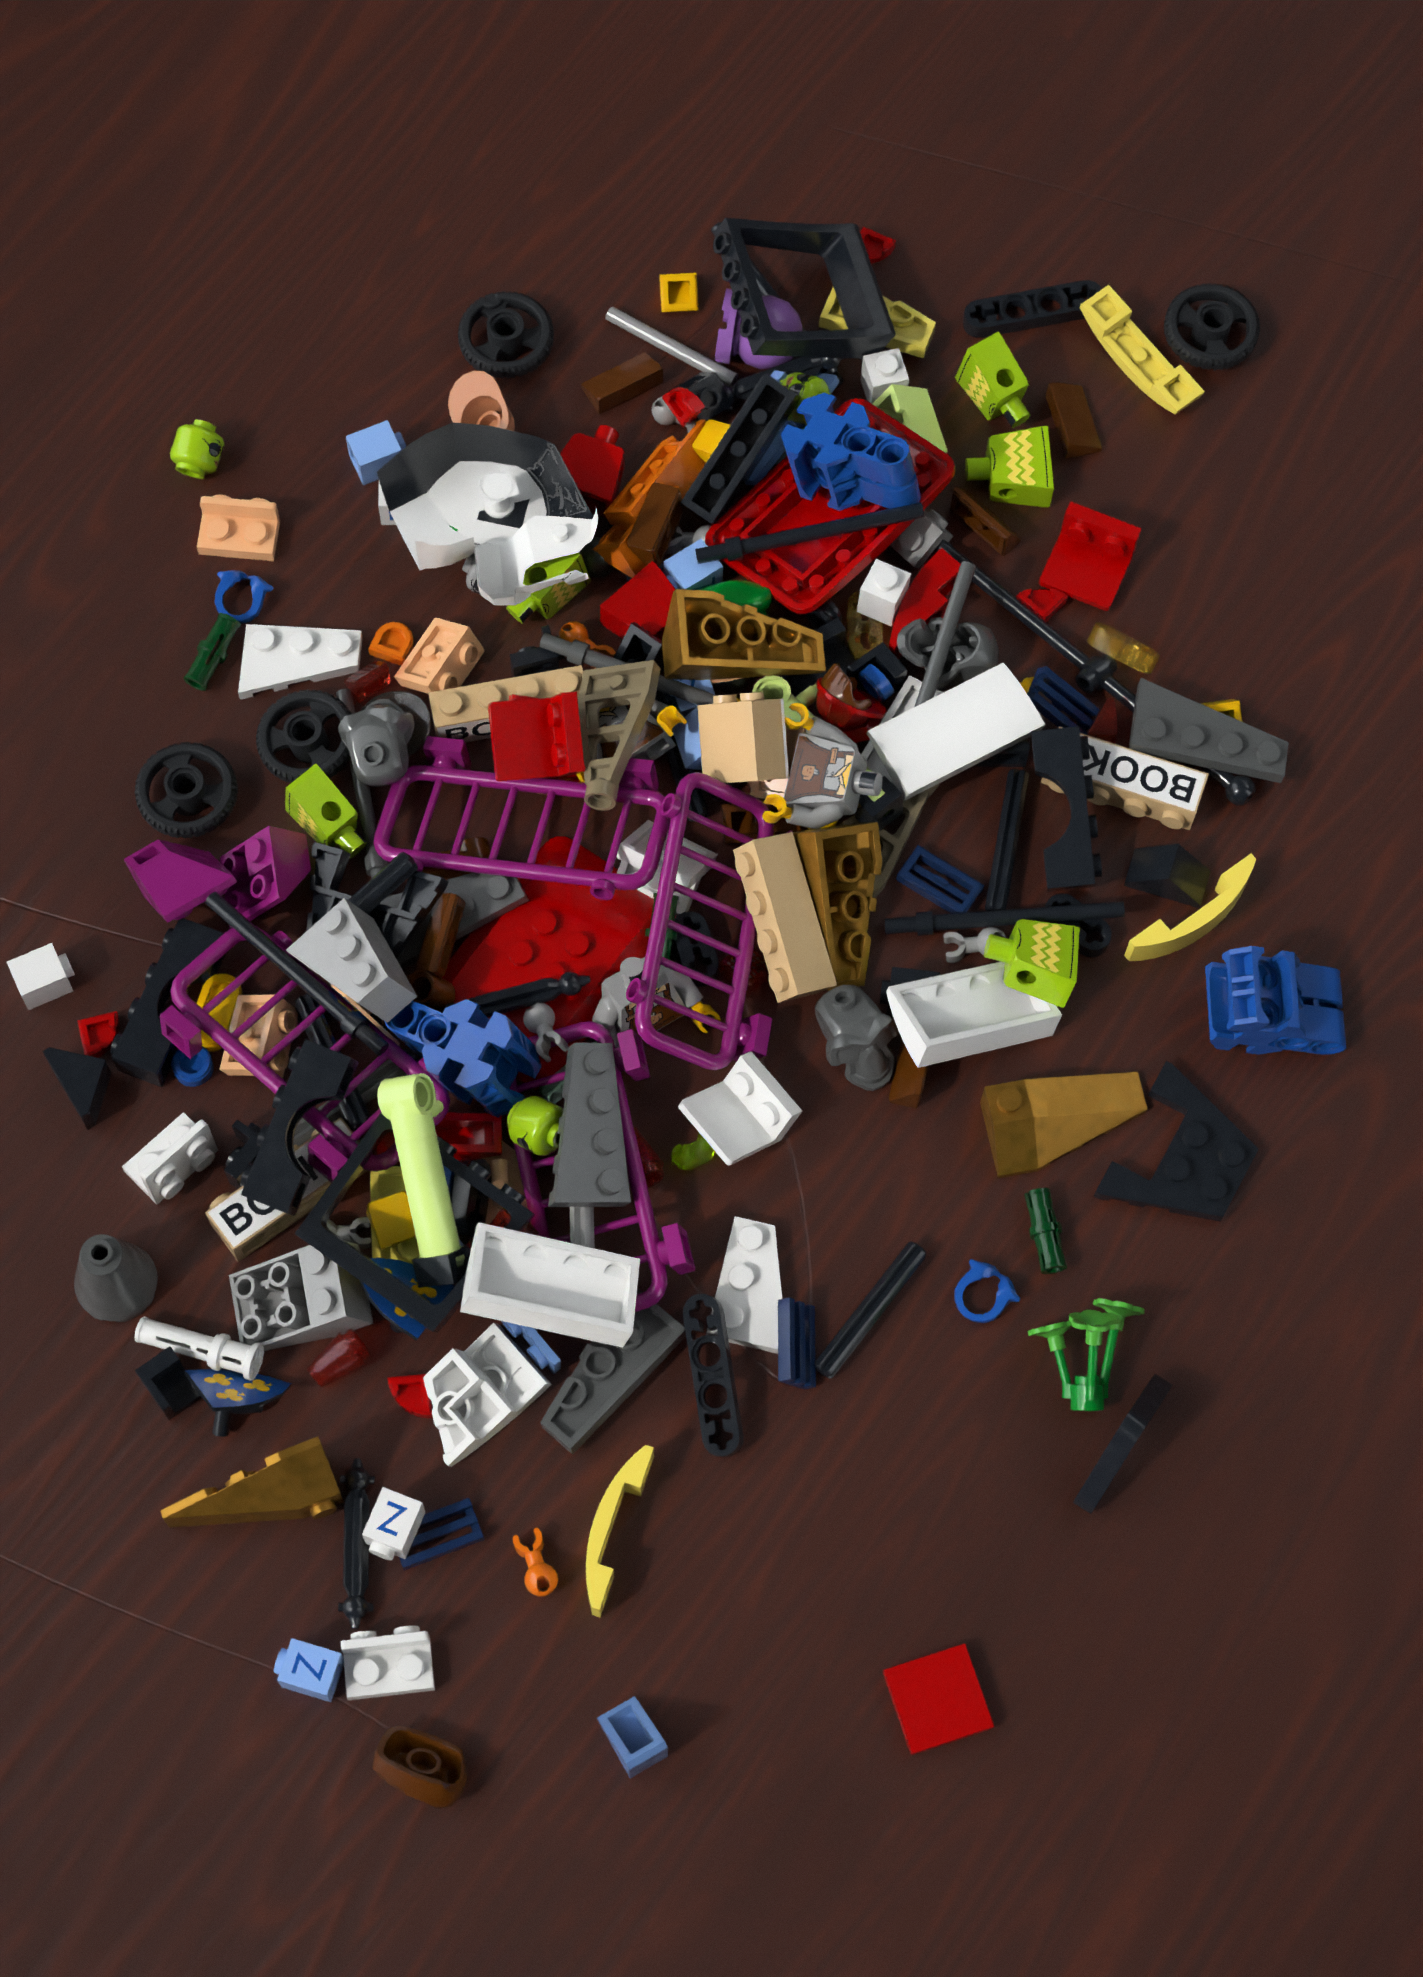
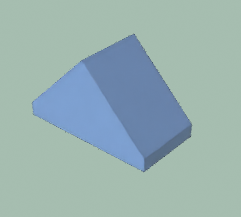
M635 1696L597 1717L629 1778L668 1757V1746Z

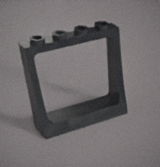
M725 218L713 232L715 236L713 250L721 255L724 264L722 278L730 283L733 292L731 306L733 309L739 310L742 320L740 334L742 337L748 338L753 355L863 359L864 355L881 352L896 335L857 224H802ZM745 245L820 255L825 261L848 329L825 331L775 330L771 326Z
M381 1112L318 1203L298 1228L295 1235L429 1330L438 1333L461 1306L466 1274L441 1303L434 1304L327 1227L329 1217L388 1132H393L391 1120L384 1117ZM437 1136L443 1166L508 1210L511 1220L505 1227L506 1229L522 1232L535 1216L533 1212L521 1205L526 1197L506 1183L501 1190L487 1181L492 1173L472 1159L467 1166L453 1157L458 1150Z

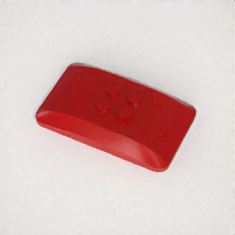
M854 398L841 404L834 411L835 414L843 416L852 402L863 405L871 425L870 428L897 436L907 442L921 491L920 502H922L923 510H925L955 476L956 469L953 459L947 453L864 399ZM786 456L710 527L706 533L705 542L707 546L725 543L727 538L740 536L741 539L886 510L888 508L862 500L859 505L838 511L828 507L827 503L831 499L829 489L823 487L819 489L812 501L800 497L788 457ZM914 520L745 554L744 559L729 562L728 558L721 559V561L747 580L769 588L773 598L790 611L797 614H806L813 612L847 585L907 529Z
M565 836L549 839L539 849L535 864L565 867L573 840ZM580 845L573 868L604 872L606 861ZM613 867L612 873H617L618 869ZM518 878L529 901L471 932L449 960L443 978L454 986V1002L458 1003L475 996L544 978L559 980L564 973L575 972L578 975L590 976L591 982L583 986L581 991L574 996H567L562 993L555 1000L545 1002L555 1013V1023L552 1028L556 1030L579 1022L592 1021L597 1005L602 998L601 984L603 981L619 972L620 965L625 959L629 957L642 959L646 956L649 937L645 936L646 928H650L654 899L637 889H615L611 900H600L590 893L591 886ZM530 1007L503 1013L527 1038L537 1035L530 1032L524 1024V1013ZM590 1037L567 1043L568 1047L574 1043H586ZM559 1046L550 1048L549 1056L551 1061L548 1063L539 1056L542 1067L535 1079L518 1072L516 1080L523 1084L554 1075L566 1065L568 1050L565 1052Z

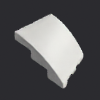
M493 1323L465 1351L452 1348L423 1377L427 1395L433 1405L432 1415L435 1427L439 1429L445 1452L443 1455L444 1462L452 1467L467 1457L515 1419L552 1385L497 1323Z

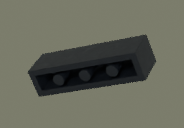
M764 373L681 503L711 524H715L728 511L802 396L772 376Z

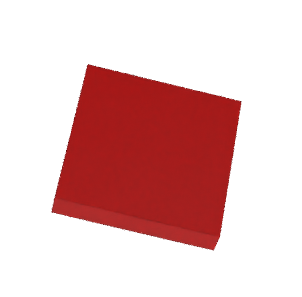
M965 1643L883 1670V1675L911 1756L994 1728Z

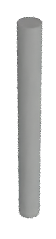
M613 306L608 310L605 318L607 321L702 372H716L720 382L724 381V384L733 387L736 383L738 374Z

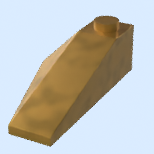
M676 589L673 591L662 638L665 679L712 680L823 673L826 671L823 635L820 632L783 618L777 620L756 612L757 608L750 605L740 606L724 599V595L714 591Z
M878 822L793 832L837 982V986L828 989V991L841 985L865 986L871 937L867 933L870 912H875L877 898L872 897L875 876L881 875L882 868Z
M1138 1072L1024 1079L985 1086L980 1102L998 1178L1039 1171L1050 1165L1055 1159L1068 1152L1076 1151L1088 1141L1103 1133L1107 1134L1147 1112V1105Z
M317 1436L265 1458L267 1466L262 1470L249 1472L241 1470L231 1475V1479L225 1483L226 1487L219 1491L216 1487L205 1488L160 1510L170 1528L302 1519L311 1515L313 1519H319L334 1513L337 1510L336 1505L344 1503L325 1451Z

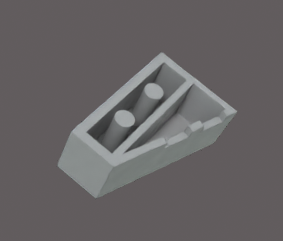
M343 898L285 950L355 1002L387 1023L417 997L374 918L346 898Z

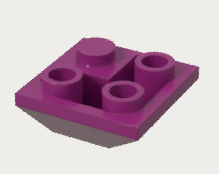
M267 826L220 857V863L237 881V883L228 888L225 893V900L249 921L284 901L311 871L306 834L273 826Z
M159 839L124 858L144 898L167 923L172 920L185 918L193 911L194 907L206 901L211 893L217 892L222 896L230 886L237 883L235 877L209 851Z

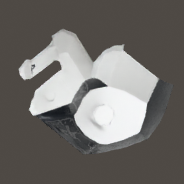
M452 422L421 436L406 446L377 471L389 512L419 570L452 565L475 553L479 591L481 596L493 605H517L525 601L531 593L562 581L571 585L589 579L587 573L583 574L578 570H574L527 586L523 584L525 570L533 564L579 553L586 544L592 541L598 524L597 508L593 517L555 444L536 436L493 426ZM529 500L521 528L477 520L479 512L484 510L494 518L507 517L512 513L514 503Z

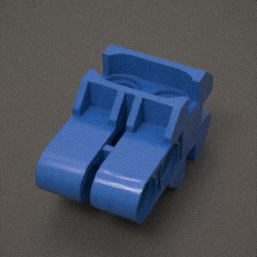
M821 393L806 398L801 402L797 412L804 415L806 427L803 430L787 424L781 433L800 497L812 501L821 487L829 489L831 499L827 505L838 511L859 505L862 500L888 509L920 503L921 491L909 445L905 440L870 428L871 425L863 405L852 402L845 414L840 416L835 414L833 410V404L837 400L836 396Z
M1256 946L1229 949L1222 954V960L1225 963L1211 962L1205 966L1210 1042L1216 1049L1229 1051L1238 1044L1249 1045L1246 1047V1053L1257 1055L1280 1052L1282 1050L1328 1055L1340 1053L1346 1049L1344 1013L1340 1010L1343 1007L1341 976L1338 969L1300 963L1297 955L1289 951L1282 950L1273 957L1261 956L1264 954V948Z
M468 999L446 1007L443 1013L418 1002L411 1001L388 1023L385 1022L387 1028L419 1058L423 1057L426 1071L456 1099L470 1105L475 1098L485 1108L484 1111L495 1117L509 1113L513 1105L525 1098L523 1094L509 1089L518 1072L535 1079L542 1067L539 1055L536 1052V1046L507 1016L494 1011L489 1019L479 1009V1004Z

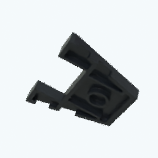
M314 842L312 847V857L316 858L315 875H310L309 890L313 891L312 913H308L307 930L343 898L348 900L352 897L351 895L338 892L351 854L342 849ZM416 870L407 880L398 908L379 904L368 913V915L374 918L396 959L443 894L449 881L442 877Z
M1166 1061L1148 1096L1185 1115L1179 1129L1151 1180L1112 1161L1094 1197L1109 1201V1199L1129 1202V1205L1139 1207L1148 1205L1169 1209L1171 1213L1221 1222L1258 1148L1172 1063Z

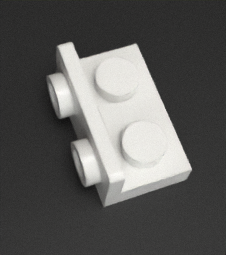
M419 1626L398 1627L394 1629V1635L378 1637L376 1631H360L350 1634L351 1640L341 1641L348 1700L435 1690L431 1640L428 1631L420 1632Z

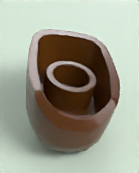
M393 1726L387 1729L376 1748L372 1765L373 1770L376 1771L381 1779L400 1792L405 1793V1795L440 1809L452 1806L463 1794L467 1781V1770L463 1750L454 1744L417 1729Z

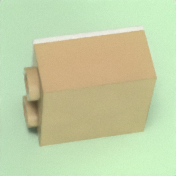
M764 692L741 693L739 702H737V695L733 694L713 696V704L697 705L703 774H707L724 783L789 778L783 699L764 700Z

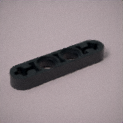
M1081 280L970 302L965 308L963 328L970 336L984 338L998 331L1000 334L1085 319L1080 309V305L1085 302V299L1080 298V296L1086 295V298L1089 299L1102 290V288L1096 282ZM1068 298H1069V304H1072L1071 307H1068ZM1045 300H1054L1059 303L1061 308L1055 312H1049L1042 308L1041 303ZM1017 306L1024 310L1025 315L1021 318H1012L1006 314L1005 310L1008 307ZM998 310L999 321H997V314H994V311ZM974 315H980L982 319L986 320L985 323H980L977 318H974Z
M696 1294L686 1301L683 1308V1319L702 1441L709 1453L718 1457H731L741 1449L744 1434L724 1310L716 1298L707 1294ZM704 1302L706 1307L713 1309V1314L707 1316L708 1330L714 1331L717 1329L718 1335H704L696 1339V1332L704 1333L702 1320L694 1318V1312L699 1311L700 1303ZM707 1343L717 1344L721 1351L719 1361L711 1367L704 1366L699 1358L701 1348ZM715 1384L723 1385L727 1391V1400L719 1408L710 1407L706 1401L707 1390ZM730 1412L731 1419H722L724 1430L733 1433V1440L727 1441V1449L723 1450L720 1444L713 1442V1436L720 1434L719 1422L715 1420L709 1422V1415L722 1416Z

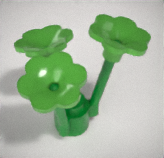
M1097 1298V1300L1094 1299L1093 1305L1104 1309L1105 1313L1097 1310H1084L1081 1313L1075 1312L1069 1314V1321L1027 1331L1028 1336L1037 1335L1047 1338L1050 1352L1054 1351L1062 1381V1398L1070 1399L1071 1410H1104V1398H1108V1383L1118 1332L1123 1331L1126 1317L1143 1315L1144 1308L1125 1302ZM1071 1327L1085 1329V1343L1089 1345L1087 1375H1075V1383L1071 1382L1063 1349L1067 1348L1063 1334ZM1109 1330L1101 1374L1099 1376L1097 1375L1098 1346L1102 1345L1103 1332Z

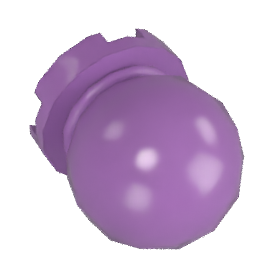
M726 288L722 310L724 311L723 322H727V328H719L715 361L730 364L731 357L738 355L747 365L758 369H770L791 361L794 356H761L752 354L748 338H744L740 334L742 320L739 310L733 309L731 306L732 289ZM762 296L771 326L775 330L803 331L800 316L788 301L775 296Z

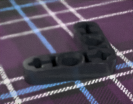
M1157 1374L1153 1375L1073 1501L1074 1504L1092 1514L1173 1384Z

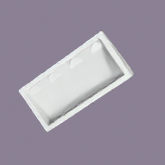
M1001 663L867 731V735L894 785L903 793V801L1031 737V731L1042 730L1045 723L1019 681L1004 663Z
M996 962L889 986L886 991L898 1031L917 1068L1053 1036L1062 1014L1054 1004L1007 987L1003 982L1005 962Z
M478 1222L471 1247L460 1312L623 1348L633 1334L640 1259Z

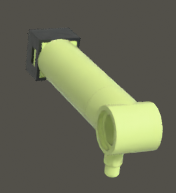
M771 675L759 679L755 683L752 692H764V700L783 699L785 717L790 718L794 722H801L800 714L797 711L791 710L789 706L793 703H801L807 708L816 701L818 689L815 683L795 697L791 693L790 685L785 679ZM808 710L809 718L812 719L813 717H815V716ZM885 776L882 777L880 794L878 796L860 794L857 811L855 812V818L860 823L878 822L879 832L903 814V793Z
M425 1073L387 1078L379 1085L378 1104L384 1117L391 1120L420 1253V1256L412 1259L418 1288L454 1284L460 1281L467 1272L470 1249L469 1245L460 1246L433 1117L442 1112L444 1106L441 1101L436 1100L434 1084Z

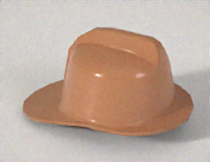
M474 370L463 374L454 383L448 400L450 416L454 423L487 425L514 431V417L508 409L500 386L493 376L484 371Z

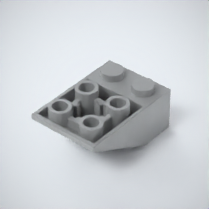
M346 1241L347 1243H349L350 1245H352L360 1251L358 1244ZM311 1245L229 1275L239 1340L241 1343L251 1346L254 1343L263 1344L264 1351L336 1337L373 1324L369 1299L359 1279Z

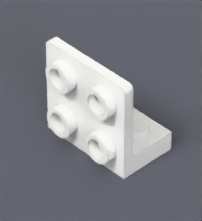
M752 1051L739 1057L724 1081L683 1099L678 1105L681 1112L725 1164L729 1166L781 1141L802 1112L801 1108Z
M183 1112L126 1162L122 1168L157 1205L164 1198L168 1200L174 1197L183 1188L184 1180L194 1171L200 1172L207 1168L214 1160L218 1148L208 1124L203 1119L195 1124Z

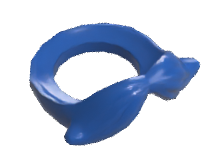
M239 570L218 572L217 576L221 581L215 593L214 604L219 614L225 613L230 615L240 624L247 623L260 614L265 594L274 588L257 575L249 576ZM249 580L253 597L251 608L242 615L228 613L223 604L226 591L233 587L235 582Z
M973 1259L969 1260L970 1269L959 1280L954 1289V1301L959 1312L965 1318L978 1323L994 1321L1002 1314L1010 1302L1020 1301V1297L1017 1295L1009 1277L1000 1274L994 1265ZM997 1276L1000 1282L993 1308L984 1314L970 1312L963 1302V1293L970 1283L980 1281L984 1277Z

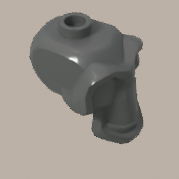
M941 617L932 618L928 625L923 619L919 618L903 627L898 634L897 646L899 652L916 666L925 667V671L943 620ZM974 622L957 624L937 686L938 690H945L949 685H960L997 665L999 648L996 637L990 628Z
M379 699L371 702L362 711L344 716L339 723L338 731L341 740L349 750L357 779L365 785L380 787L396 783L404 777L409 763L407 744L414 730L412 713H405L397 704L389 699Z
M841 985L823 994L816 1002L815 1015L827 1039L826 1058L831 1066H839L846 1063L844 1074L846 1079L864 1090L874 1091L883 1088L890 1082L893 1074L894 1055L892 1050L887 1047V1044L899 1033L895 1020L881 1013L877 1005L858 986Z

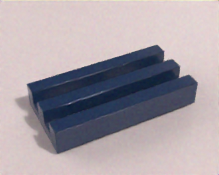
M1047 666L1037 669L1027 693L1037 711L1057 727L1079 726L1080 733L1088 735L1086 729L1092 728L1094 721L1091 717L1098 714L1099 708ZM1038 692H1041L1044 696L1051 700V704L1048 701H1046L1043 697H1041L1038 694ZM1060 711L1066 712L1078 722L1077 725Z
M917 845L896 877L898 882L950 914L967 913L974 905L976 898L981 895L985 886ZM920 860L921 862L935 869L939 873L953 880L957 884L966 888L970 891V893L967 895L966 893L949 884L947 880L943 879L937 874L934 875L930 871L916 864V862ZM911 873H913V874H915L916 876L920 877L921 879L925 880V881L928 882L929 884H931V885H933L934 887L938 888L939 890L943 891L944 893H946L947 895H949V896H951L952 898L956 899L957 901L961 902L962 904H960V903L956 902L955 900L951 899V898L948 897L947 895H945V894H943L942 892L938 891L937 889L933 888L932 886H930L929 884H927V883H925L924 881L920 880L919 878L915 877V876L912 875Z
M790 1297L778 1300L779 1382L804 1390L815 1388V1306L805 1305L801 1301L795 1302V1299Z
M470 1498L425 1514L419 1529L464 1512L466 1517L416 1535L410 1549L469 1526L472 1533L409 1557L407 1555L406 1559L399 1557L404 1571L484 1540Z

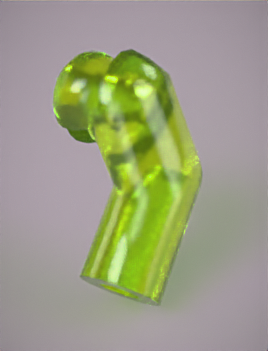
M698 1133L697 1141L684 1144L683 1147L681 1144L676 1145L671 1152V1158L679 1169L693 1170L710 1161L715 1151L703 1136Z

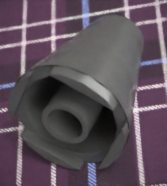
M95 1235L89 1238L81 1247L74 1278L75 1294L82 1308L93 1318L101 1321H116V1323L127 1322L141 1315L153 1302L158 1272L151 1257L139 1246L110 1235Z

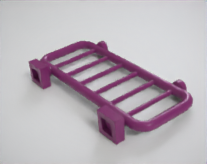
M427 736L423 750L429 766H411L407 769L403 778L391 784L374 835V848L382 859L391 862L399 853L405 852L414 859L418 865L417 871L420 872L423 871L424 867L591 886L590 893L595 898L611 900L615 889L635 890L645 886L653 879L659 865L671 818L663 816L660 812L665 796L657 792L659 781L654 760L630 758L619 782L616 802L624 804L604 872L573 868L591 807L585 802L566 866L557 867L535 864L555 796L584 798L586 784L583 782L546 778L498 782L495 779V773L470 770L472 762L465 740ZM415 781L435 782L413 850L392 847L389 840L407 787ZM450 783L472 786L451 854L421 851L442 784ZM480 787L510 790L489 858L459 855ZM518 791L548 794L527 863L497 860ZM631 805L652 806L656 809V816L642 866L633 874L612 873Z
M695 772L687 774L679 782L676 793H669L661 804L660 812L663 816L671 818L642 977L641 979L634 978L630 982L626 991V999L636 1004L635 1025L638 1034L644 1042L653 1048L702 1068L717 1071L727 1067L733 1060L737 1061L741 1055L750 1051L757 1058L766 1056L772 1018L759 1013L742 1019L757 933L747 905L745 904V910L742 912L676 883L680 854L742 881L741 876L735 869L682 846L687 818L744 844L755 839L689 810L691 794L695 788H698L754 814L759 824L757 839L773 836L774 823H767L763 819V813L770 810L758 798L707 774ZM674 891L742 920L738 949L669 920ZM667 928L735 956L736 962L732 985L730 986L662 957ZM660 965L730 994L725 1023L656 995L655 991ZM653 1002L723 1031L719 1052L711 1054L655 1030L651 1022Z
M257 927L351 1011L355 1009L302 962L285 951L293 942L284 932L278 930L271 937L266 931ZM231 928L175 977L170 992L173 1003L182 1013L172 1005L160 1015L161 1032L188 1058L192 1059L202 1050L201 1030L204 1031L276 1094L281 1085L286 1086L287 1082L267 1064L327 1010L320 1005L261 1059L258 1058L238 1038L297 986L293 980L287 983L232 1033L212 1018L209 1013L269 961L268 958L262 955L203 1008L196 1004L187 994V988L237 943L247 941L234 928ZM369 1021L368 1026L387 1041L389 1047L350 1082L344 1099L387 1059H390L407 1075L425 1073L430 1077L435 1087L436 1100L441 1101L444 1106L443 1111L433 1117L434 1126L436 1127L449 1111L450 1098L447 1089L426 1071L423 1057L417 1062ZM345 1034L330 1049L339 1052L352 1038ZM343 1100L329 1101L321 1110L314 1106L307 1111L302 1118L320 1133L308 1144V1163L332 1183L358 1146L356 1141L370 1129L381 1113L380 1108L350 1136L326 1117ZM396 1143L392 1144L382 1154L371 1155L363 1169L377 1172L387 1170L399 1162Z
M592 1021L579 1022L553 1031L558 1033L567 1043L590 1037L596 1040L597 1043H612L628 1181L631 1186L637 1215L595 1226L594 1235L639 1223L646 1254L634 1258L640 1259V1264L648 1262L651 1284L646 1291L636 1295L635 1312L657 1304L664 1296L668 1286L665 1265L670 1264V1267L679 1275L696 1270L687 1231L678 1223L661 1227L664 1240H659L621 1071H625L635 1082L651 1077L642 1039L633 1029L619 1032L617 1037L620 1047L615 1048L610 1031L603 1025ZM535 1035L528 1037V1039L536 1046L539 1037ZM551 1041V1048L558 1046L553 1041ZM565 1071L517 1085L515 1077L509 1089L521 1093L564 1080ZM514 1143L527 1208L535 1214L530 1221L533 1235L551 1239L544 1208L548 1207L549 1198L542 1200L536 1169L553 1165L556 1155L534 1161L532 1152ZM570 1234L553 1239L569 1243Z

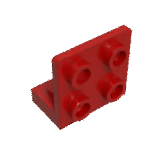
M1070 501L1064 515L1061 533L1042 572L1039 585L1047 589L1054 588L1060 590L1070 598L1101 610L1109 611L1136 551L1142 528Z
M577 692L560 693L551 698L497 701L488 704L496 781L565 777L585 771Z

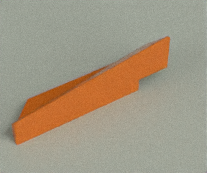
M705 419L697 421L683 440L678 441L673 435L663 440L604 512L610 525L614 526L600 539L597 546L592 550L599 553L606 563L631 578L647 566L629 548L627 540L653 483L676 487L681 491L682 499L684 498L706 464L692 447L693 442L706 423Z

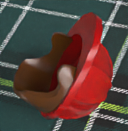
M834 663L824 677L819 678L816 682L818 689L816 699L817 710L822 719L837 728L853 729L861 726L869 717L882 719L887 713L886 708L878 700L856 688L858 684L857 679L848 677L840 668V663Z

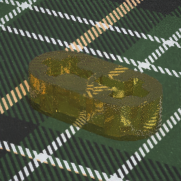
M856 591L849 597L846 609L847 646L855 660L883 642L882 622L870 617L867 618V621H861V613L857 612L860 591ZM862 633H868V642L871 644L870 649H863L860 643Z
M1099 622L1095 623L1087 639V642L1099 651L1146 674L1152 673L1160 657L1159 653L1149 646L1109 625Z

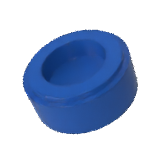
M868 664L858 673L861 685L879 702L886 701L894 694V689L889 680L874 665Z
M203 1046L202 1050L192 1059L188 1058L178 1049L171 1061V1067L176 1079L181 1084L189 1087L200 1086L207 1082L214 1070L211 1055Z

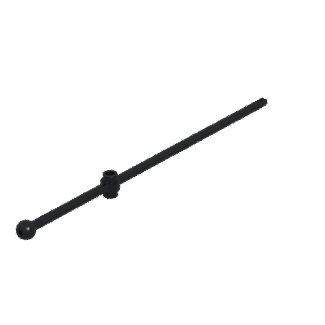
M942 540L934 550L938 552L942 547L960 564L963 561L974 564L946 540ZM976 566L972 582L1078 667L1080 673L1076 675L1075 681L1083 692L1092 693L1094 690L1103 688L1134 713L1136 695L1113 677V673L1117 670V663L1111 655L1101 653L1099 656L1089 658ZM1200 767L1226 788L1227 799L1236 806L1247 804L1256 792L1255 783L1246 776H1234L1229 772Z

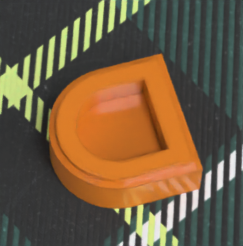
M389 622L382 625L377 630L368 648L369 655L402 666L414 648L412 632L406 625L399 622Z

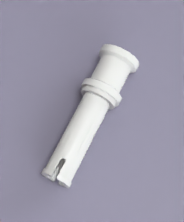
M146 1316L139 1320L135 1331V1341L137 1343H144L162 1349L171 1346L175 1353L207 1361V1365L212 1370L220 1371L224 1368L238 1372L250 1381L254 1380L263 1361V1344L254 1343L251 1346L231 1340L230 1335L225 1333L212 1337L152 1320Z

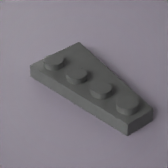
M1140 678L1137 685L1129 749L1166 760L1278 783L1282 782L1285 776L1289 742Z
M470 873L448 879V886L443 892L457 894L466 903L455 941L529 901L518 878L481 873ZM403 892L387 896L380 904L398 908ZM433 908L397 957L402 970L417 962Z
M574 1043L568 1047L562 1093L565 1101L563 1116L559 1118L557 1134H560L558 1155L554 1157L552 1173L555 1174L553 1191L550 1192L548 1207H624L631 1203L613 1045L612 1043Z
M637 1288V1294L643 1293L639 1288ZM655 1304L647 1309L635 1312L633 1334L623 1348L591 1341L590 1344L587 1343L579 1357L580 1362L571 1377L566 1378L540 1422L542 1428L573 1455L686 1337L685 1327L658 1304Z

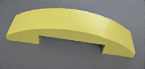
M1107 285L1080 305L1086 321L1107 353L1120 369L1157 404L1176 415L1204 394L1205 391L1182 365L1174 368L1130 319L1132 310L1110 285Z
M1250 853L1221 874L1215 888L1219 896L1172 930L1159 919L1129 940L1124 954L1127 960L1143 961L1171 954L1196 942L1214 929L1239 900L1256 861L1253 854Z
M645 1445L623 1465L607 1488L595 1514L586 1556V1582L593 1616L601 1618L614 1579L613 1568L601 1565V1561L624 1492L641 1497L654 1459V1447Z

